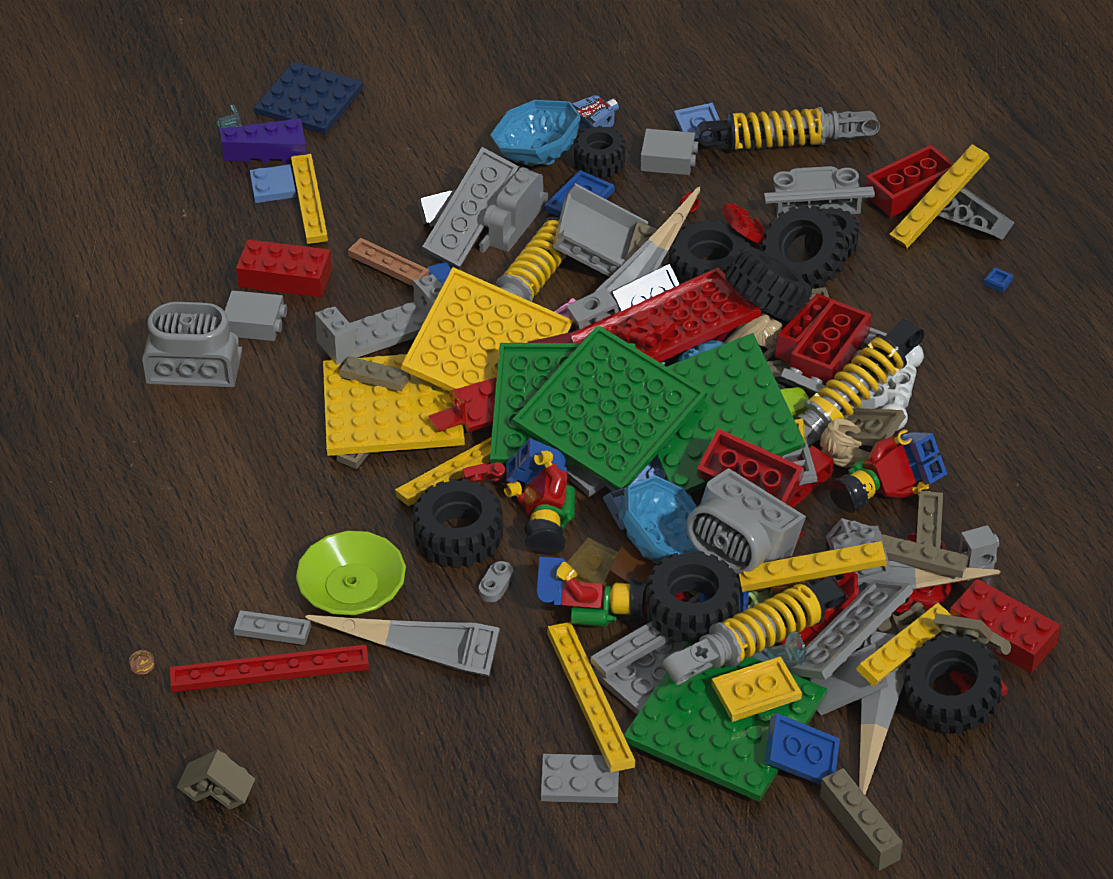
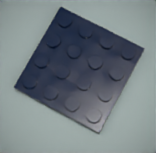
M293 61L254 107L255 114L278 121L301 119L304 129L326 135L361 92L363 82Z

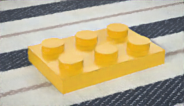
M781 656L712 678V686L732 722L802 699V692Z

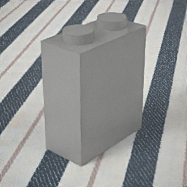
M646 129L641 153V171L690 175L691 167H695L696 155L694 154L698 153V141H695V133Z
M232 290L225 309L229 330L239 338L275 341L277 333H280L282 330V318H285L287 314V305L283 302V295Z

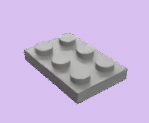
M543 754L541 801L618 803L619 771L610 773L603 755Z

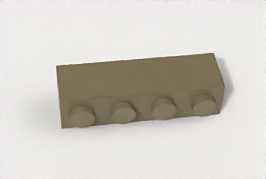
M840 769L822 778L821 799L877 870L880 871L899 861L901 858L902 840L845 769Z

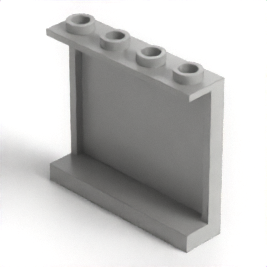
M575 183L564 198L553 248L611 277L626 262V254L636 223L640 222L648 225V221Z

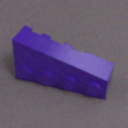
M301 119L220 129L224 161H251L255 158L262 162H270V159H282V163H290L291 156L307 154Z

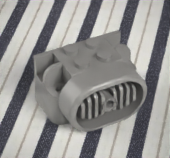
M169 302L160 305L152 311L147 321L149 334L142 358L146 384L235 387L242 347L238 346V336L230 332L228 317L222 308L211 303Z
M728 468L707 483L701 504L692 510L687 518L686 530L691 544L697 551H703L705 555L710 556V554L717 556L719 561L724 560L729 564V568H732L739 575L744 574V571H753L762 563L792 556L806 516Z

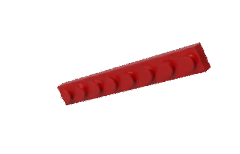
M367 645L170 667L172 692L369 670Z

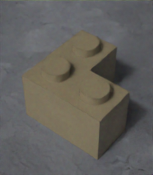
M217 749L188 763L177 788L195 802L211 795L230 810L245 803L255 778L246 769L232 761L227 754Z

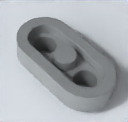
M499 561L490 566L479 584V595L482 600L496 602L502 598L513 579V567L509 563Z

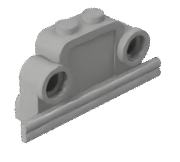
M828 166L795 168L790 172H779L773 178L774 192L764 193L765 204L775 203L776 215L782 211L784 213L788 212V208L795 206L796 209L800 208V205L807 204L809 208L812 205L819 206L820 209L833 207L834 209L841 208L843 211L847 210L850 214H860L862 198L874 197L875 193L873 186L859 187V174L856 170L852 168H841L838 170L835 167Z
M521 167L498 195L497 206L492 204L488 207L484 216V226L489 228V232L479 243L481 253H484L489 246L509 252L548 202V194L543 192L542 174Z

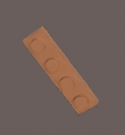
M362 238L348 249V256L413 287L414 280L430 275L429 269Z

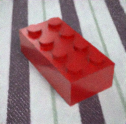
M929 145L866 175L865 187L873 186L875 193L874 197L868 198L889 217H893L917 205L954 163L934 146Z
M247 240L236 267L238 287L322 297L332 271L331 251L329 249Z
M831 299L791 353L790 367L802 371V376L809 379L813 376L822 380L823 385L826 386L829 380L834 379L837 372L843 371L844 366L850 362L870 334L871 314Z
M719 428L697 467L698 478L707 482L729 468L787 505L790 504L804 476L802 466Z
M976 579L950 608L952 616L982 620L994 633L1008 640L1011 644L1009 654L1001 655L998 652L994 653L1030 674L1058 642L1060 624L979 579Z

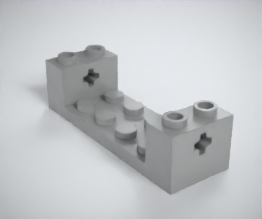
M433 274L414 280V302L351 323L346 320L335 306L316 312L317 342L337 365L345 362L349 356L357 358L414 339L418 335L443 285Z

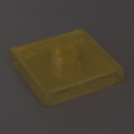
M587 538L567 563L577 572L576 580L586 583L603 584L606 587L609 584L605 579L618 551Z

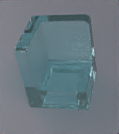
M230 105L231 115L221 117L217 121L219 131L221 128L241 126V118L235 105Z
M798 631L788 634L785 645L768 647L766 650L769 660L781 656L787 668L802 666L807 652Z

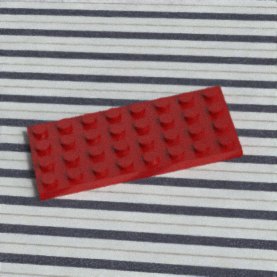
M715 268L571 333L570 336L574 343H582L593 329L599 325L625 342L634 343L638 350L661 362L727 331H731L742 324L751 322L762 315L761 309L735 291L726 281V274L719 268ZM639 310L673 321L676 328L663 341L657 340V344L654 347L639 345L637 341L625 340L617 334V328L619 326L627 327L626 322Z

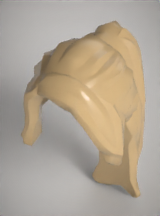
M761 313L762 316L740 325L723 343L731 342L754 333L758 344L768 349L763 354L766 361H768L776 352L777 336L784 327L781 322L770 318L767 313Z
M838 418L831 421L821 435V451L834 459V465L849 468L870 454V452L859 449V446H861L860 441L845 434L847 431L856 434L861 432L860 428L849 420Z

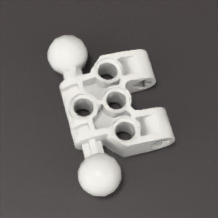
M919 345L905 356L907 365L903 369L896 372L894 376L886 375L887 383H878L879 390L877 392L869 391L871 395L869 400L861 399L862 406L860 408L903 410L906 418L896 431L902 429L908 420L905 408L908 406L912 395V388L917 373L916 367L922 363L924 358L922 347ZM861 350L857 351L853 357L860 356Z

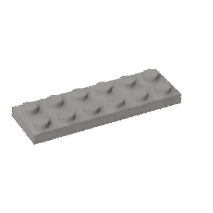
M482 147L422 246V251L443 262H447L459 270L485 227L484 216L486 210L492 204L497 206L498 195L516 174L519 166Z
M874 580L787 665L790 673L796 676L821 680L829 678L913 593L911 585Z

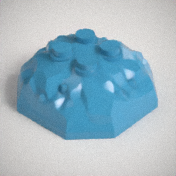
M533 100L508 110L490 135L497 148L506 158L529 166L538 164L550 165L556 158L561 156L563 151L569 150L570 146L573 145L581 117L571 102Z
M653 476L629 485L625 489L621 502L622 510L619 512V520L627 529V537L644 558L658 564L665 557L669 559L670 555L678 553V555L683 554L684 551L697 553V550L688 538L686 530L687 518L697 505L683 488L658 476Z

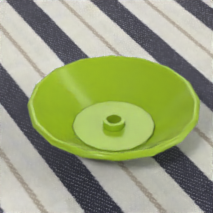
M344 531L328 535L307 549L299 560L296 580L301 594L314 607L332 614L358 615L376 610L394 598L404 584L406 565L400 550L388 539L365 531Z

